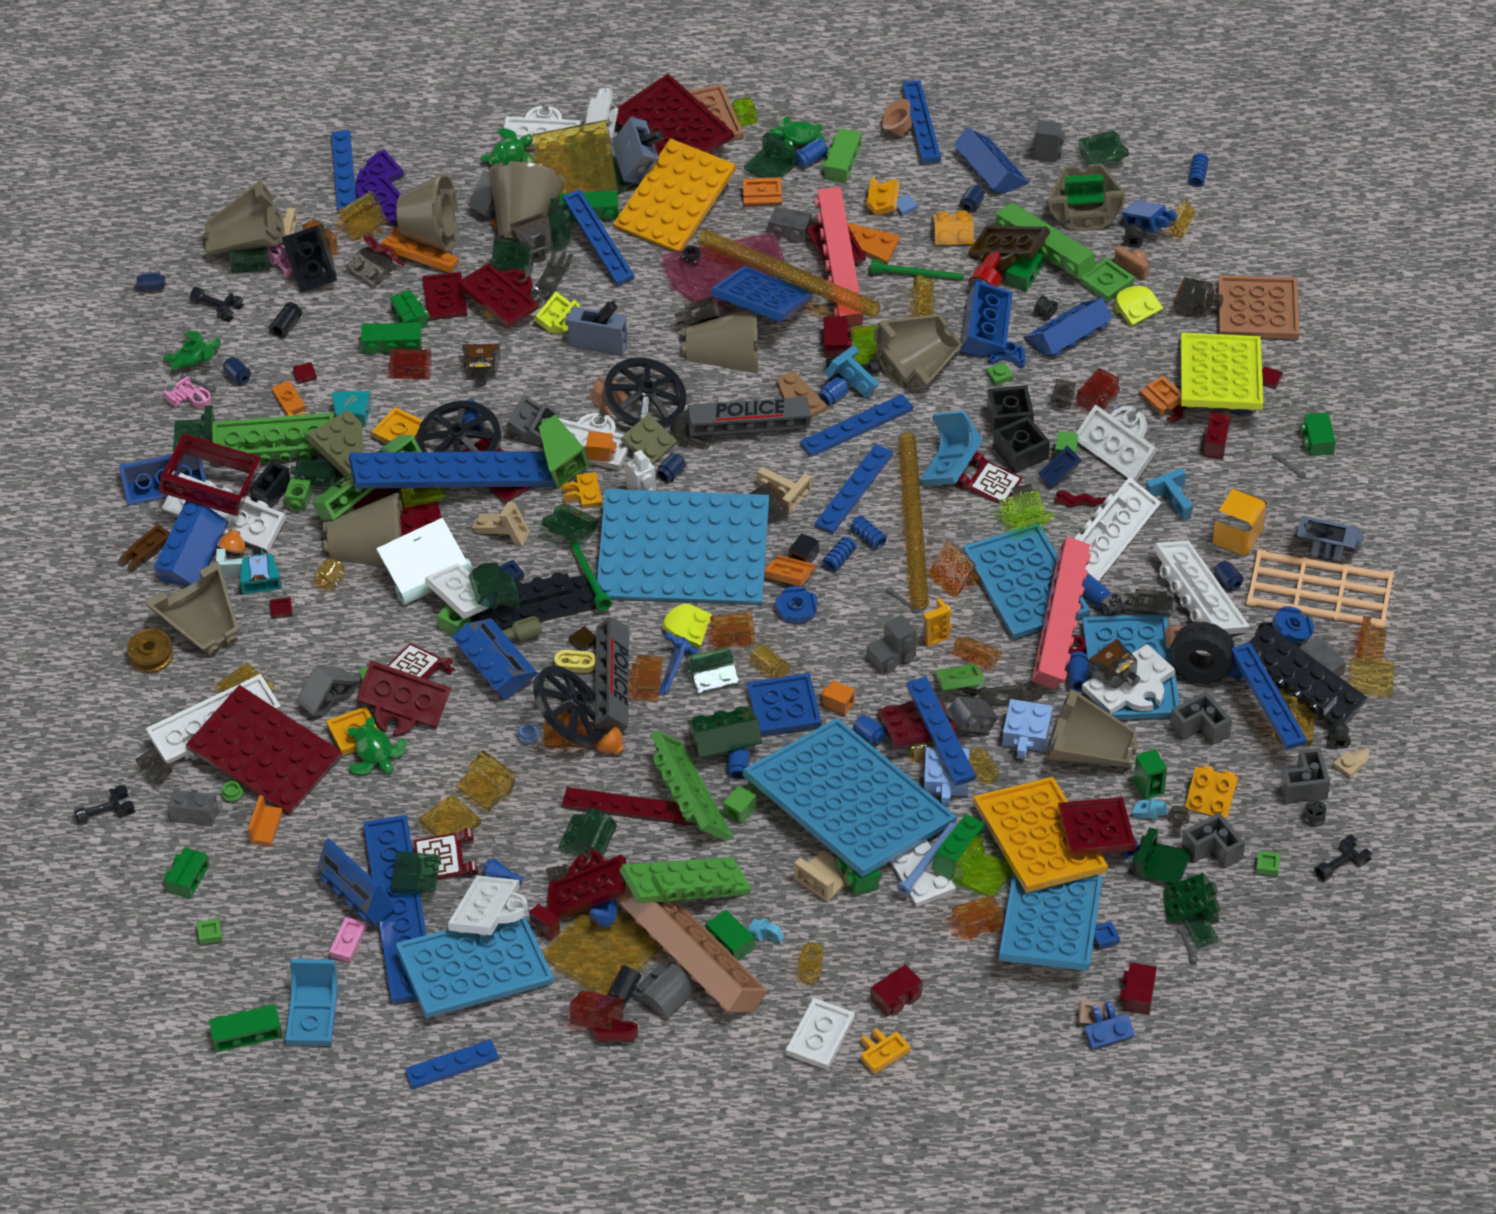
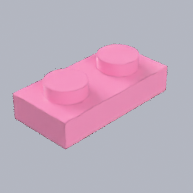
M345 917L329 951L330 957L351 962L367 929L366 922Z

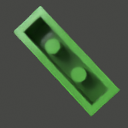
M840 128L838 134L834 135L832 148L828 149L827 161L824 160L822 165L825 179L847 183L862 145V132Z

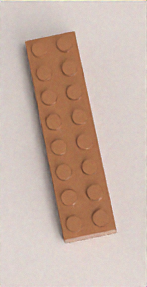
M625 882V894L615 898L621 904L620 907L630 913L635 918L634 921L644 927L649 932L648 935L653 940L658 941L663 946L662 949L667 954L672 955L677 960L676 963L681 968L686 969L691 974V978L705 988V992L720 1003L719 1006L724 1011L743 1013L756 1010L768 990L677 900L637 903Z

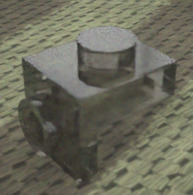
M1056 379L1054 391L1051 394V403H1054V406L1059 408L1071 407L1076 382Z
M1117 591L1110 594L1101 601L1103 615H1125L1124 606L1130 602L1129 597Z
M150 749L136 759L142 775L154 783L165 780L173 772L169 764L159 760L154 749Z

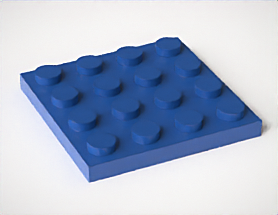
M744 265L713 286L710 295L717 297L720 301L731 302L736 307L752 310L754 314L765 315L772 321L781 322L812 300L814 292Z

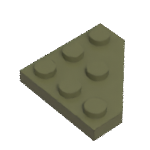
M349 410L344 411L311 431L306 437L344 476L351 472L348 459L349 453H363L362 422Z

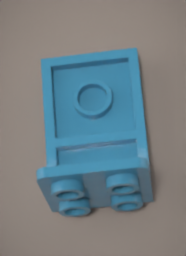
M964 410L934 413L932 416L939 430L940 446L934 459L920 479L923 486L955 484L983 441Z
M325 958L291 959L292 986L285 1039L286 1045L332 1046L339 992L336 963L334 960Z

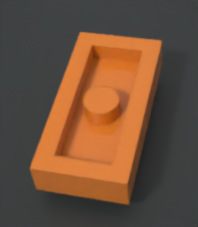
M290 380L271 387L272 393L287 416L288 412H293V415L306 410L305 404Z

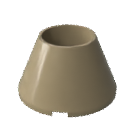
M440 174L401 194L398 197L396 210L398 228L403 237L445 252H450L455 248L459 229V222H455V211L458 210L456 192L448 175Z

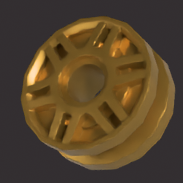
M149 628L135 633L127 644L130 663L134 669L141 673L151 674L160 672L171 664L174 657L170 637L160 629Z

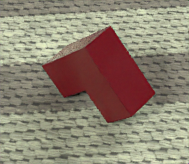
M539 903L529 911L530 921L540 927L542 936L552 941L560 934L559 917Z

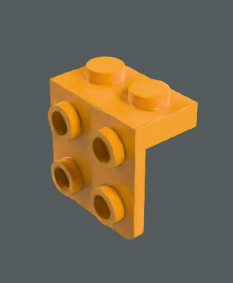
M960 210L956 211V214L938 211L937 214L933 215L935 245L974 244V221L968 211Z
M1202 765L1201 768L1195 766L1185 805L1186 808L1212 816L1221 813L1224 818H1227L1235 788L1239 784V778L1235 776L1236 773L1223 770L1222 773L1216 772L1213 767Z

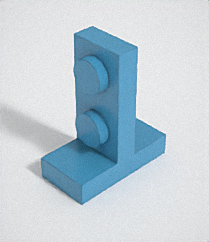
M853 345L835 358L824 374L831 378L836 373H839L859 393L868 399L880 383L854 360L860 350Z
M1182 468L1146 481V491L1154 497L1164 494L1183 521L1191 519L1193 505L1190 499L1184 496L1181 487L1185 486L1186 473Z

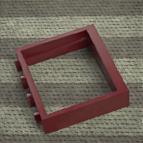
M183 433L161 476L159 493L238 516L250 491V487L253 485L259 472L261 457ZM184 454L248 473V477L239 495L175 476L174 474Z

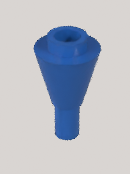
M494 857L491 861L487 860L483 868V872L486 873L485 876L519 880V885L524 880V877L511 872L510 869Z

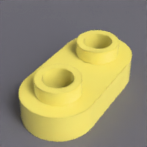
M561 650L554 657L555 666L563 667L571 672L590 673L596 668V656L592 652Z

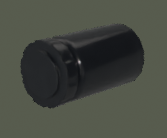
M293 302L286 303L269 325L270 332L275 336L285 338L302 316V309Z
M622 965L604 1000L611 1006L624 1010L625 1004L631 997L642 975L634 969Z

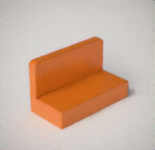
M261 795L258 797L248 827L250 844L272 847L283 810L278 807L266 806L264 796Z

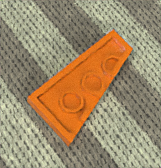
M847 222L862 251L868 257L876 258L882 261L883 264L888 265L900 241V235Z
M398 227L381 242L382 245L391 247L399 256L449 273L459 264V258L448 252L403 237Z

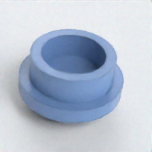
M524 724L518 731V739L522 743L531 744L539 738V730L533 724Z

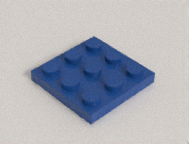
M810 673L747 682L752 711L758 718L761 736L807 730L822 726Z

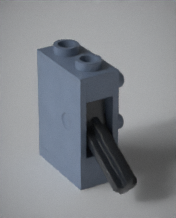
M632 117L629 118L611 143L623 180L639 185L645 175L651 171L659 160L654 144L664 139V135L660 130L650 133L646 121Z
M608 301L600 311L573 306L571 313L567 314L565 325L568 326L566 339H569V347L623 356L628 343L627 319L625 315L614 314L618 307L615 301Z
M1301 515L1297 537L1313 542L1311 555L1319 556L1321 544H1325L1322 558L1330 559L1332 548L1335 546L1333 560L1341 561L1344 549L1356 551L1357 546L1361 547L1363 533H1360L1359 527Z

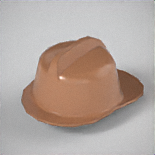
M898 99L885 109L883 129L888 130L893 135H899L901 138L905 137L906 131L912 126L910 102L907 99Z
M599 376L593 386V391L589 393L590 399L601 411L612 415L613 413L608 408L603 394L606 378ZM613 379L612 384H618V382ZM612 391L618 405L628 399V396L623 391Z

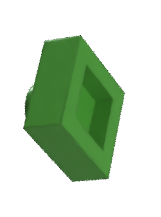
M1005 362L987 368V374L995 386L1013 380L1014 375Z
M1259 851L1256 874L1278 876L1281 853Z
M219 918L197 922L200 945L222 941Z

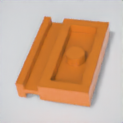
M781 178L743 179L744 206L782 205Z
M1164 376L1148 384L1144 390L1142 388L1139 389L1142 397L1160 414H1164L1165 410H1171L1181 404V391Z
M777 555V559L773 560L765 568L764 577L801 587L811 576L810 573L815 571V564Z

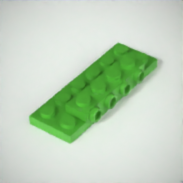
M323 413L212 422L213 443L261 457V464H268L271 460L289 462L293 458L308 461L311 457H316V452H319L306 439L308 433L333 419L334 414Z
M656 730L651 734L655 742L654 747L658 751L653 756L654 762L657 764L656 768L663 774L664 782L671 790L674 801L680 806L682 816L686 821L696 823L703 833L707 832L716 839L720 838L724 841H729L734 836L683 743Z
M733 857L623 864L619 870L637 903L742 896L749 894L752 890Z

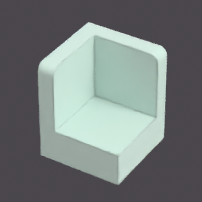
M217 549L216 561L220 564L223 577L241 576L242 558L227 559L225 549Z

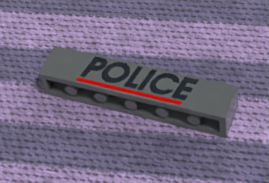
M808 397L756 399L707 404L697 403L688 405L687 423L690 436L804 429L810 427L811 420Z
M612 617L607 618L596 627L595 726L607 733L613 727H618L620 731H623L629 724V627Z

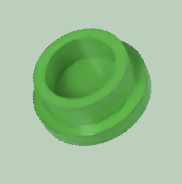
M235 781L227 782L221 790L222 798L228 802L238 801L243 796L242 786Z

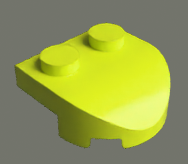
M1132 286L1123 289L1116 296L1114 305L1116 314H1121L1130 327L1163 309L1153 292L1144 286Z
M555 292L533 320L551 333L565 334L568 326L565 325L567 314L571 313L573 306L580 308V305L576 300L569 302L558 292Z
M682 604L673 608L666 615L662 623V629L666 633H672L675 637H685L693 648L699 649L712 614L693 605Z

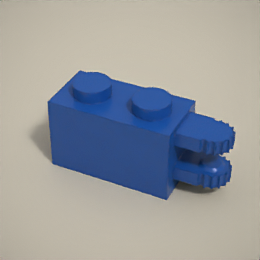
M1135 200L1122 211L1126 227L1130 224H1138L1143 227L1145 232L1156 233L1161 228H1168L1170 222H1175L1178 218L1176 212L1166 209L1163 204Z

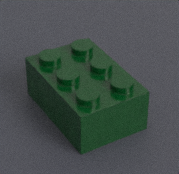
M740 706L730 712L717 711L713 715L706 717L698 715L693 717L692 720L687 721L691 745L699 757L762 744L759 721L750 707Z

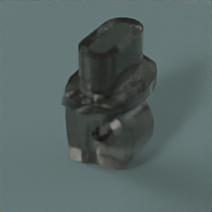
M1174 805L1169 810L1167 819L1173 823L1171 836L1180 837L1182 824L1187 825L1189 823L1190 814L1187 807Z
M568 864L547 868L546 874L549 883L566 877L570 868Z

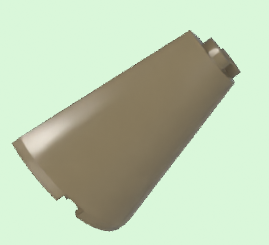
M509 162L506 166H503V163H498L490 167L489 175L499 237L513 242L515 239L521 238L512 228L511 224L543 213V219L548 217L549 220L565 186V178L561 174L555 175V170L528 162ZM548 220L542 222V228H543V230H544V228H545V226H546ZM540 235L535 237L536 240H539ZM529 236V240L526 243H530L533 239Z
M1102 163L1090 164L1086 170H1080L1077 166L1064 167L1048 197V205L1054 218L1065 224V227L1076 231H1094L1109 225L1120 214L1125 203V191ZM1103 174L1104 204L1068 206L1067 196H1065V176Z
M262 181L254 184L205 222L204 236L207 240L205 242V251L208 256L271 247L283 242L282 237L285 236V227L279 208H275V204L272 202L274 197Z
M745 308L682 328V339H686V342H682V354H686L687 361L758 373L757 314H754L752 310Z
M940 314L883 320L878 323L874 332V342H877L875 354L882 370L891 381L901 388L907 387L911 391L927 386L963 345L955 334L952 335L948 332V324Z
M394 493L341 515L335 520L323 522L324 534H327V540H324V550L329 552L330 559L386 567L376 549L401 537L400 516L403 515L400 493Z
M218 561L199 571L200 580L167 598L162 591L145 601V604L151 611L202 651L208 653L209 656L215 655L226 644L227 646L234 644L238 640L236 635L239 632Z
M1070 689L1061 707L1058 720L1053 727L1045 758L1051 761L1131 769L1135 760L1132 754L1136 753L1139 745L1136 742L1138 733L1075 690Z

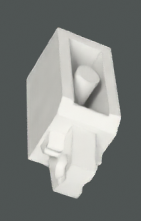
M600 88L597 97L590 100L586 123L584 124V133L591 140H608L613 137L618 108L612 103V91L610 88Z
M639 450L634 453L632 461L625 463L626 487L629 490L656 491L655 467L651 464L650 459Z

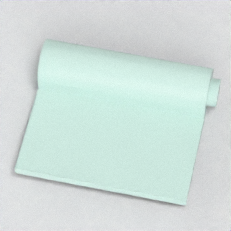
M443 518L376 549L396 584L395 591L403 605L434 592L425 584L426 576L456 563H459L470 574V570H472L471 562L463 556Z

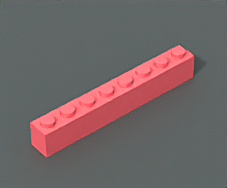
M841 187L818 189V197H815L814 201L815 208L820 211V213H817L818 225L822 224L820 229L821 240H825L823 255L828 258V260H825L826 271H830L831 275L828 276L829 288L833 287L831 301L832 304H836L834 317L847 316V324H863V309Z
M1068 536L1059 548L1032 682L1054 690L1060 683H1064L1067 676V671L1064 670L1071 657L1068 651L1074 642L1072 632L1075 631L1078 622L1075 620V616L1079 613L1081 603L1078 602L1084 592L1082 582L1085 581L1088 573L1085 567L1091 558V553H1089L1090 544Z

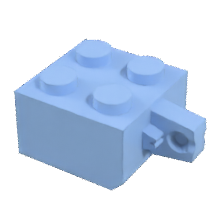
M1010 699L1003 730L1002 746L1017 748V758L1020 759L1026 758L1027 750L1045 752L1052 722L1053 706Z
M926 747L924 789L931 795H942L941 804L944 806H950V796H968V782L955 786L935 747ZM963 749L969 761V749Z

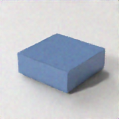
M908 194L899 197L897 200L896 211L902 217L918 209V204Z

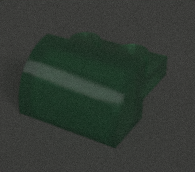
M1114 130L1078 139L1080 152L1087 166L1100 163L1104 165L1105 162L1120 161L1125 157H1129L1128 149L1121 144V137Z
M558 198L550 199L551 213L546 214L548 217V240L552 253H556L570 245L571 225L569 209L564 210V206L559 204Z
M496 238L494 240L492 259L489 260V264L500 273L511 269L523 270L526 272L527 278L531 276L534 262H532L533 246Z
M297 458L296 466H291L290 474H295L294 479L310 480L311 485L332 487L337 483L340 471L330 462Z
M564 503L555 506L553 514L543 517L541 525L547 527V530L552 533H559L565 536V539L585 544L595 532L599 518Z
M491 562L479 565L468 575L477 604L493 609L499 603L514 608L520 605L521 601L512 574L505 571L502 572L498 563Z
M728 646L685 657L690 676L693 678L698 694L739 684L733 664L734 659Z
M588 808L586 814H573L558 848L564 853H583L588 859H591L589 855L590 850L599 851L604 856L617 824L608 814L593 808Z

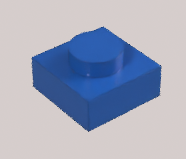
M1111 921L1096 925L1094 941L1098 949L1120 943V937Z

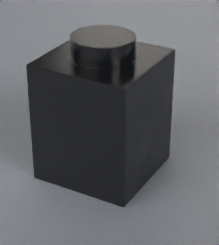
M801 533L789 548V558L812 563L819 554V540Z

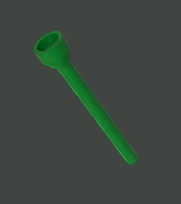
M871 260V275L888 272L963 281L964 278L963 273L886 265L880 262V260Z
M572 540L569 545L595 594L594 603L599 611H606L612 606V600L609 594L603 592L577 541Z

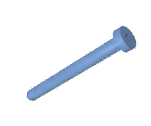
M955 822L947 826L905 881L899 882L897 889L901 894L905 896L911 894L913 884L934 859L936 851L956 827L957 824Z

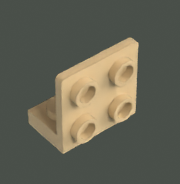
M824 850L810 862H806L802 858L794 862V879L826 902L846 886L842 871H838L836 868V858Z

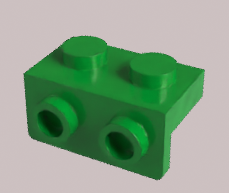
M1103 174L1065 176V196H1067L1068 206L1104 204Z

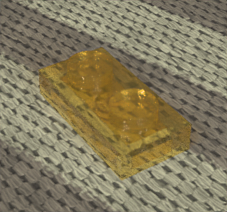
M1187 199L1180 200L1175 210L1178 218L1175 222L1171 221L1169 226L1175 237L1179 239L1184 237L1196 214V211Z

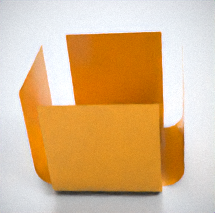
M1232 489L1219 511L1249 522L1252 525V530L1244 532L1215 521L1212 544L1241 555L1249 554L1264 529L1266 502L1258 497Z

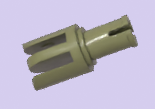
M533 616L516 621L512 625L513 627L502 630L510 641L517 639V641L520 640L522 642L540 635L542 627L540 620Z

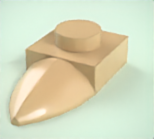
M1369 748L1358 749L1351 753L1346 751L1333 763V767L1350 779L1366 764L1369 758Z

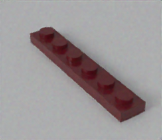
M567 787L562 803V808L691 826V822L686 821L682 816L680 806L672 801Z

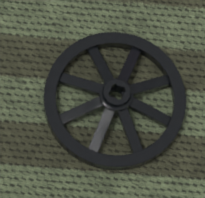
M643 357L625 359L614 365L607 374L603 387L604 399L610 411L619 420L631 427H634L647 415L648 404L652 401L663 419L656 421L663 428H666L679 419L684 411L687 400L685 386L680 377L671 368L659 361ZM644 367V380L640 379L628 368ZM650 369L661 373L665 377L652 381ZM621 372L635 384H612V381ZM671 382L678 396L658 389V387ZM612 391H635V393L618 405ZM657 396L678 403L676 410L669 415ZM638 399L642 401L640 419L624 411Z
M454 401L437 407L424 418L419 426L416 441L422 452H427L425 441L440 438L446 439L433 452H443L450 444H453V452H459L460 446L463 444L470 452H480L469 440V437L491 440L492 442L485 452L498 451L501 443V428L495 414L484 405L472 401ZM459 411L456 423L452 424L443 417V415L450 412ZM466 411L481 414V416L463 424ZM487 420L493 427V433L470 430ZM435 421L448 429L427 433Z
M548 666L536 675L533 682L535 701L545 720L559 735L580 746H591L604 736L605 731L596 727L594 732L587 715L595 722V693L579 676L559 666ZM554 676L564 679L567 687ZM545 678L561 692L544 688ZM545 696L562 700V705L552 711ZM586 701L589 703L591 709L586 705ZM565 711L571 714L570 727H566L556 716ZM578 716H580L588 736L577 733Z

